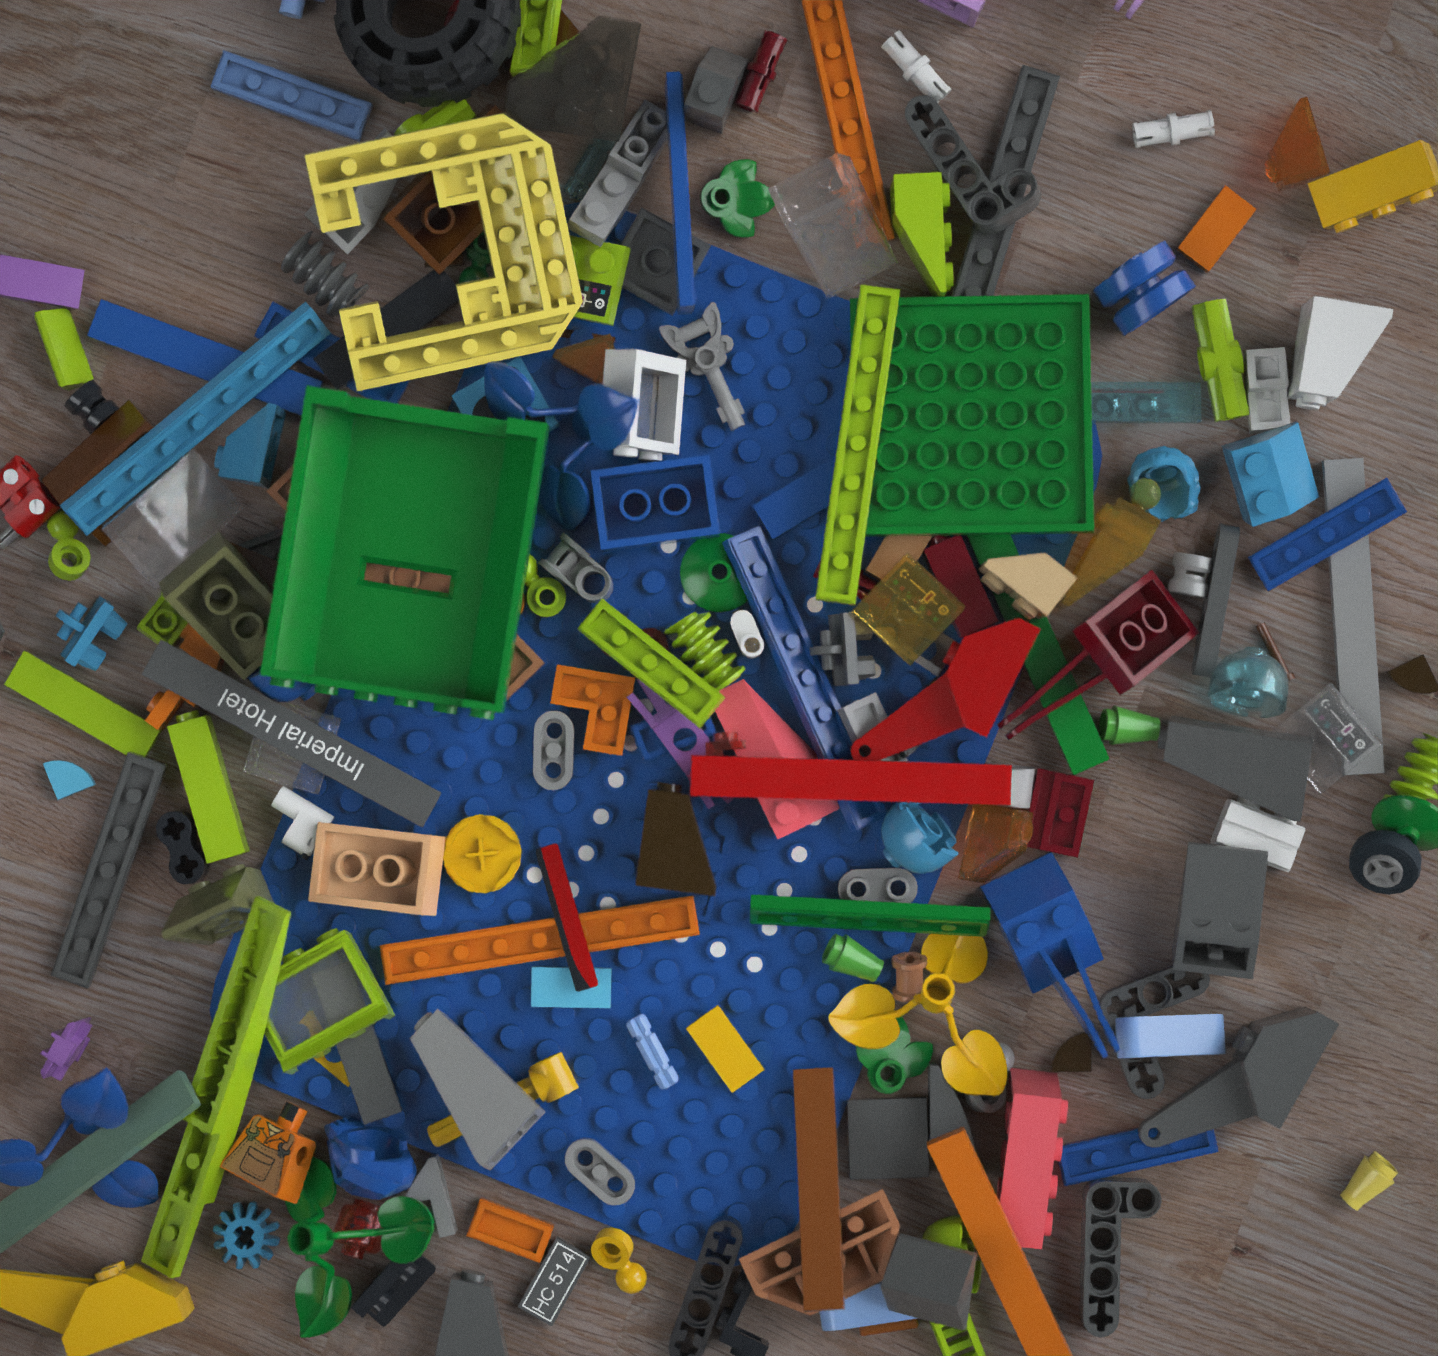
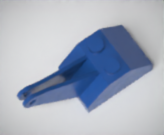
M1048 852L980 885L979 887L989 908H991V912L1030 992L1034 994L1053 985L1090 1037L1103 1059L1108 1057L1106 1049L1091 1020L1064 980L1080 972L1106 1038L1115 1053L1120 1051L1121 1048L1102 1012L1085 971V968L1104 960L1081 904L1053 853Z

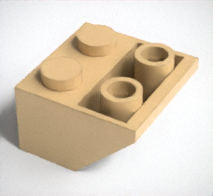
M1046 553L988 559L978 568V571L984 575L981 578V582L997 595L1003 592L1007 593L1015 600L1011 606L1029 620L1035 616L1038 619L1048 616L1077 579V577Z

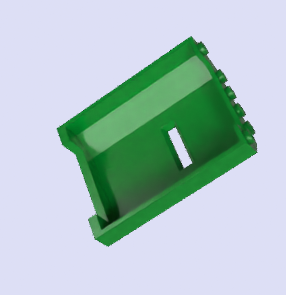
M306 386L260 675L270 677L269 685L293 689L294 682L297 681L315 684L314 692L335 696H338L339 688L354 690V699L378 702V695L394 697L393 705L417 708L418 701L434 703L433 711L456 715L458 707L471 709L470 717L494 720L495 713L504 714L550 429L548 423L507 417L506 421L353 397L345 391ZM367 563L449 575L451 576L449 592L443 593L364 580Z

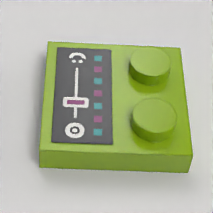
M569 235L583 300L582 305L573 318L613 326L631 249L627 246L604 242L599 247L585 238Z

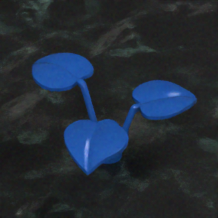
M491 361L487 363L484 370L485 396L489 409L497 419L507 421V417L525 420L526 414L530 417L574 415L572 427L575 433L584 438V440L560 463L559 469L553 465L543 467L539 499L547 514L558 525L569 531L577 530V527L588 515L590 495L582 478L576 473L568 471V467L590 444L594 443L603 450H613L619 447L632 428L639 399L621 394L602 384H591L582 390L578 404L573 407L534 409L530 407L535 399L534 389L521 372L502 362Z
M104 1068L94 1076L71 1085L63 1092L61 1107L65 1112L64 1121L43 1151L36 1153L35 1146L32 1143L21 1139L0 1141L1 1183L22 1187L34 1184L40 1180L44 1171V1167L40 1162L47 1159L70 1124H73V1128L78 1133L90 1135L100 1127L113 1129L126 1121L128 1116L126 1097L121 1086L108 1068ZM125 1161L92 1186L93 1191L99 1198L119 1207H143L156 1202L160 1198L157 1177L147 1166L136 1161Z

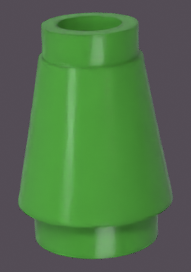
M1115 705L1111 709H1103L1099 721V736L1101 740L1109 741L1110 745L1158 740L1160 733V720L1158 717H1151L1150 715Z
M835 933L830 938L822 956V962L829 965V970L865 980L868 979L872 982L877 980L884 965L883 960L877 958L876 955L847 934L840 936Z

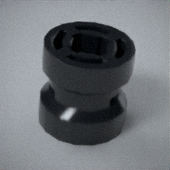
M90 380L70 396L64 405L72 415H78L83 420V427L90 434L119 409L113 400H106L102 395V388L94 380Z

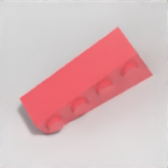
M1011 1068L1008 1082L1011 1085L1013 1100L1012 1102L1006 1101L1005 1134H1008V1138L1003 1140L1001 1145L1000 1171L1003 1172V1176L998 1177L996 1195L1022 1248L1042 1250L1044 1236H1051L1053 1213L1047 1212L1049 1199H1056L1058 1175H1052L1054 1161L1060 1162L1062 1157L1063 1138L1057 1137L1059 1123L1066 1124L1068 1100H1062L1057 1073Z

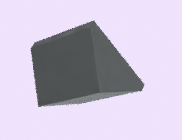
M901 1233L898 1236L880 1285L888 1310L965 1330L967 1328L977 1253Z

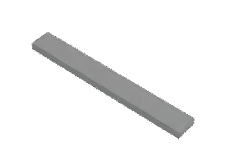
M1363 458L1322 461L1326 513L1365 490ZM1368 534L1328 557L1338 700L1375 742L1351 763L1341 752L1343 775L1385 773Z

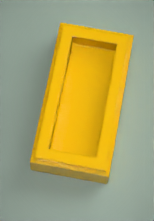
M716 1005L686 1027V1030L732 1093L764 1071L761 1063L719 1005Z

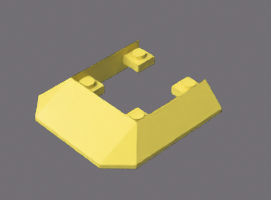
M495 114L304 155L321 233L361 225L353 187L412 174L432 172L440 208L478 200L493 276L456 284L463 321L386 337L378 301L339 309L357 391L487 364L491 361H501L551 350L582 305L583 300L551 145L505 114Z

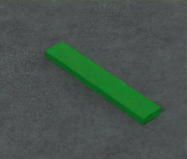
M751 895L749 923L985 937L987 936L990 924L991 908Z

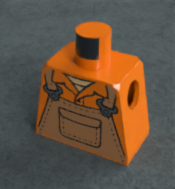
M286 1101L277 1121L256 1114L223 1159L220 1167L276 1198L297 1204L316 1148L314 1140L298 1133L308 1111Z

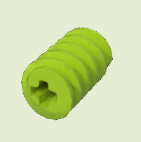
M695 611L666 629L663 633L665 636L678 634L671 645L674 649L687 648L680 657L681 661L695 660L691 670L697 675L703 673L702 679L717 691H720L739 679L746 668L744 665L730 666L737 657V654L735 652L722 653V650L728 644V640L725 638L714 641L713 637L719 631V626L705 627V623L711 617L710 612L697 614Z
M1422 733L1426 739L1414 738L1411 742L1419 753L1407 752L1404 755V758L1412 767L1400 766L1397 769L1398 774L1404 781L1392 780L1389 785L1397 795L1413 796L1423 800H1438V794L1433 789L1434 785H1438V739ZM1385 794L1382 799L1396 795Z

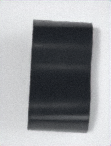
M184 811L167 812L157 821L156 834L169 850V873L178 883L185 885L197 883L206 877L210 864L206 863L204 852L199 849L196 843L197 828L194 818ZM173 818L177 823L183 822L185 824V829L180 832L181 839L177 835H170L168 833V828L173 826ZM186 855L189 860H196L198 862V867L193 869V877L190 872H182L180 865L186 863Z

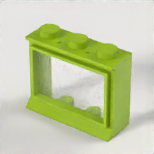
M337 928L332 929L316 939L318 945L305 952L303 948H299L282 958L283 964L279 969L264 1034L280 1062L283 1073L294 1074L299 1071L297 1067L308 1060L323 1057L331 1052V1047L347 1038L353 1039L366 1032L365 1028L383 1018L389 1020L396 1016L354 937L346 930L339 932Z

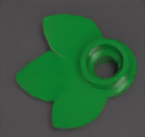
M741 159L725 165L719 178L706 183L701 189L699 196L704 212L713 218H718L727 233L740 238L753 237L755 233L753 218L769 212L777 203V197L769 187L761 182L754 181L757 163L749 159ZM716 191H720L725 195V204H719L715 200Z
M903 1017L896 1018L900 1027V1033L897 1040L889 1046L881 1049H864L856 1046L858 1060L868 1069L867 1077L870 1085L876 1091L883 1094L897 1092L904 1085L906 1078L922 1074L927 1068L933 1053L932 1043L925 1041L911 1042L909 1030ZM889 1066L892 1074L889 1079L882 1080L880 1076L881 1070Z

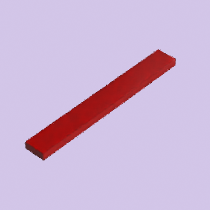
M691 755L689 795L1011 805L1012 765Z

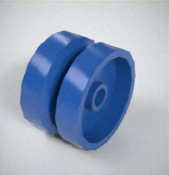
M1166 241L1160 242L1144 253L1140 252L1112 271L1110 277L1093 289V293L1103 307H1112L1125 298L1129 299L1130 302L1118 310L1113 318V322L1123 336L1128 335L1160 314L1196 287L1186 270H1177L1162 280L1158 276L1172 266L1176 258Z

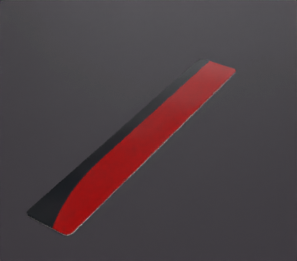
M555 843L538 848L535 851L575 990L579 992L598 986V980L559 846Z

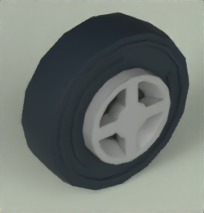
M1386 830L1370 831L1360 836L1351 848L1349 869L1353 878L1363 887L1375 893L1397 894L1412 888L1420 875L1422 858L1417 846L1407 837Z

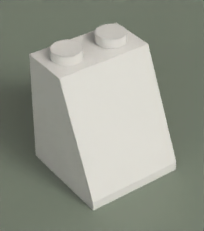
M1318 296L1312 297L1303 304L1287 391L1288 399L1296 400V407L1319 410L1320 406H1326V404L1338 398L1391 320L1394 309Z

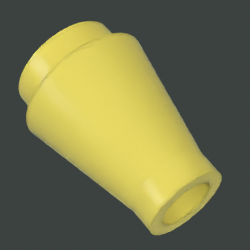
M1374 1151L1369 1157L1364 1156L1340 1196L1348 1205L1358 1211L1365 1203L1395 1183L1393 1178L1398 1174V1171L1382 1155Z

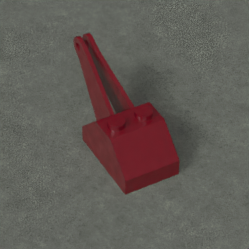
M1150 570L1071 629L1084 648L1022 705L998 722L997 726L1001 729L1025 712L1088 654L1101 669V672L1026 718L1005 735L1008 740L1035 721L1106 678L1119 695H1122L1199 634V631L1154 571Z

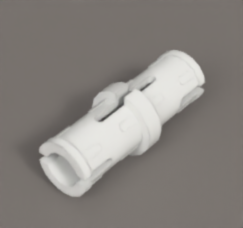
M900 30L894 33V37L891 36L881 46L904 72L902 77L907 82L911 80L923 95L932 97L938 103L939 99L942 100L952 90L929 65L931 60L926 55L921 56Z
M1211 110L1184 116H1177L1176 113L1167 114L1165 119L1140 123L1134 122L1132 123V130H1135V132H1132L1134 145L1136 148H1140L1141 146L1170 142L1172 146L1180 144V140L1214 136L1215 129L1212 128L1214 126V119Z

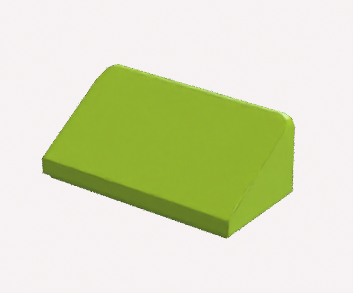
M65 308L35 312L34 318L58 386L70 391L83 386L90 380H94L71 312Z

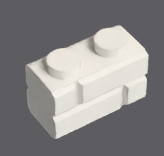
M1241 796L1238 797L1237 801L1227 799L1210 843L1268 851L1267 865L1289 873L1306 828L1297 825V821H1292L1277 813L1273 816L1260 811V805Z

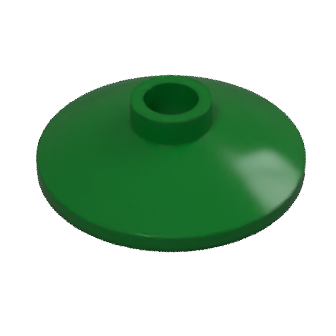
M720 533V537L696 540L683 556L680 567V579L683 589L696 605L705 610L727 612L740 607L748 601L722 544L723 541L734 537L733 535ZM721 564L727 568L725 578L716 579L713 577L712 569L715 565Z
M1406 795L1386 797L1374 806L1371 820L1376 831L1386 830L1399 833L1410 839L1419 851L1438 848L1437 806L1426 800Z

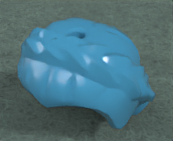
M1166 446L1149 449L1137 455L1131 466L1127 482L1129 493L1132 495L1133 501L1140 507L1141 514L1145 520L1160 523L1170 517L1174 519L1183 518L1197 511L1199 504L1198 495L1201 490L1199 473L1189 456L1176 448Z

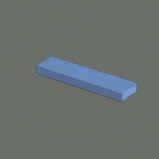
M223 50L210 86L212 90L358 142L361 140L373 107L371 102Z

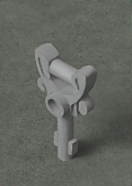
M712 302L705 309L702 318L680 328L671 325L660 326L659 331L669 347L679 354L677 358L686 360L685 372L691 370L693 375H706L720 405L716 410L722 423L727 422L730 430L734 431L746 425L741 416L745 412L739 399H733L720 370V367L727 360L726 353L732 351L734 343L728 335H721L720 313L716 303ZM707 332L710 333L711 338L700 348H687L685 342Z

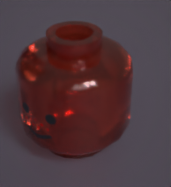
M355 1198L353 1204L349 1203L341 1207L333 1232L381 1228L378 1218L380 1206ZM382 1235L334 1240L342 1245L341 1254L362 1261L365 1254H377L382 1248Z

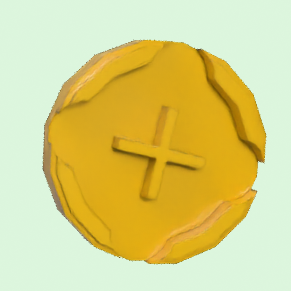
M478 814L462 819L451 828L445 839L443 861L447 874L456 885L469 892L489 893L503 888L514 878L521 865L522 848L518 835L507 822L496 816Z

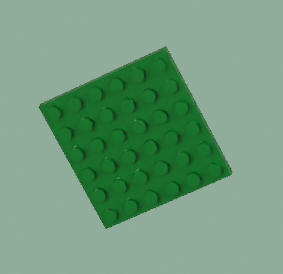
M1089 294L899 297L865 537L1094 533ZM850 298L851 347L858 298Z

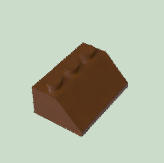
M128 400L42 479L43 483L58 503L62 504L154 428L155 425ZM184 456L181 457L92 531L91 534L106 547L192 468V465Z

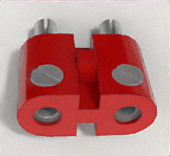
M15 455L0 469V509L5 514L3 518L10 524L0 534V548L5 549L19 535L29 538L61 508V504L58 503L46 485H43L38 479L40 475L25 459L18 455Z

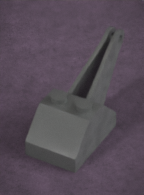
M1302 1007L1252 1021L1248 1028L1242 1026L1232 1043V1047L1236 1049L1232 1055L1233 1060L1164 1108L1143 1120L1138 1127L1140 1140L1148 1147L1157 1148L1255 1115L1281 1129L1339 1024L1317 1011ZM1157 1128V1135L1150 1138L1148 1136L1149 1130Z

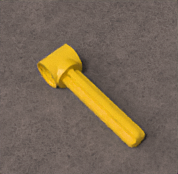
M562 1052L553 1054L530 1066L528 1070L529 1077L516 1082L533 1100L540 1098L546 1103L557 1100L579 1088ZM452 1115L427 1127L428 1136L435 1147H440L463 1136Z

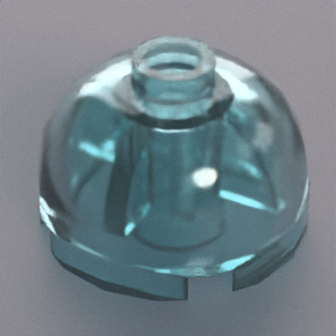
M1246 647L1243 651L1233 652L1225 656L1216 665L1210 679L1208 697L1211 696L1213 706L1237 716L1248 717L1247 709L1261 711L1260 718L1279 716L1286 711L1288 676L1282 665L1275 658L1267 655L1264 649Z

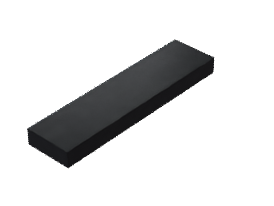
M432 270L380 309L386 337L422 330L459 303L456 285L445 271L439 275L435 270ZM343 336L314 358V362L338 391L354 381L345 336Z

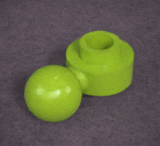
M63 509L58 510L47 522L50 535L58 540L48 556V565L55 576L63 580L72 581L83 576L90 564L91 556L85 544L73 538L77 534L79 527ZM62 559H69L73 566H66L63 564Z
M529 555L525 585L528 587L525 594L526 604L529 610L537 616H554L565 605V589L560 582L553 578H540L537 574V562L532 555ZM545 589L553 593L554 598L549 605L542 604L539 599L540 593Z

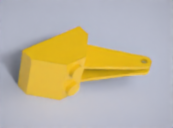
M124 1260L107 1265L101 1268V1271L94 1274L96 1279L0 1269V1308L63 1334L61 1340L67 1356H87L182 1322L195 1309L186 1285L137 1262L125 1266Z

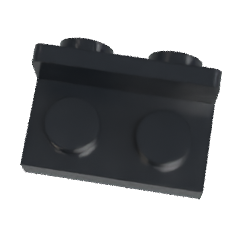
M423 1254L411 1263L398 1264L390 1261L355 1300L351 1308L362 1318L368 1313L381 1326L385 1327L436 1270V1266Z

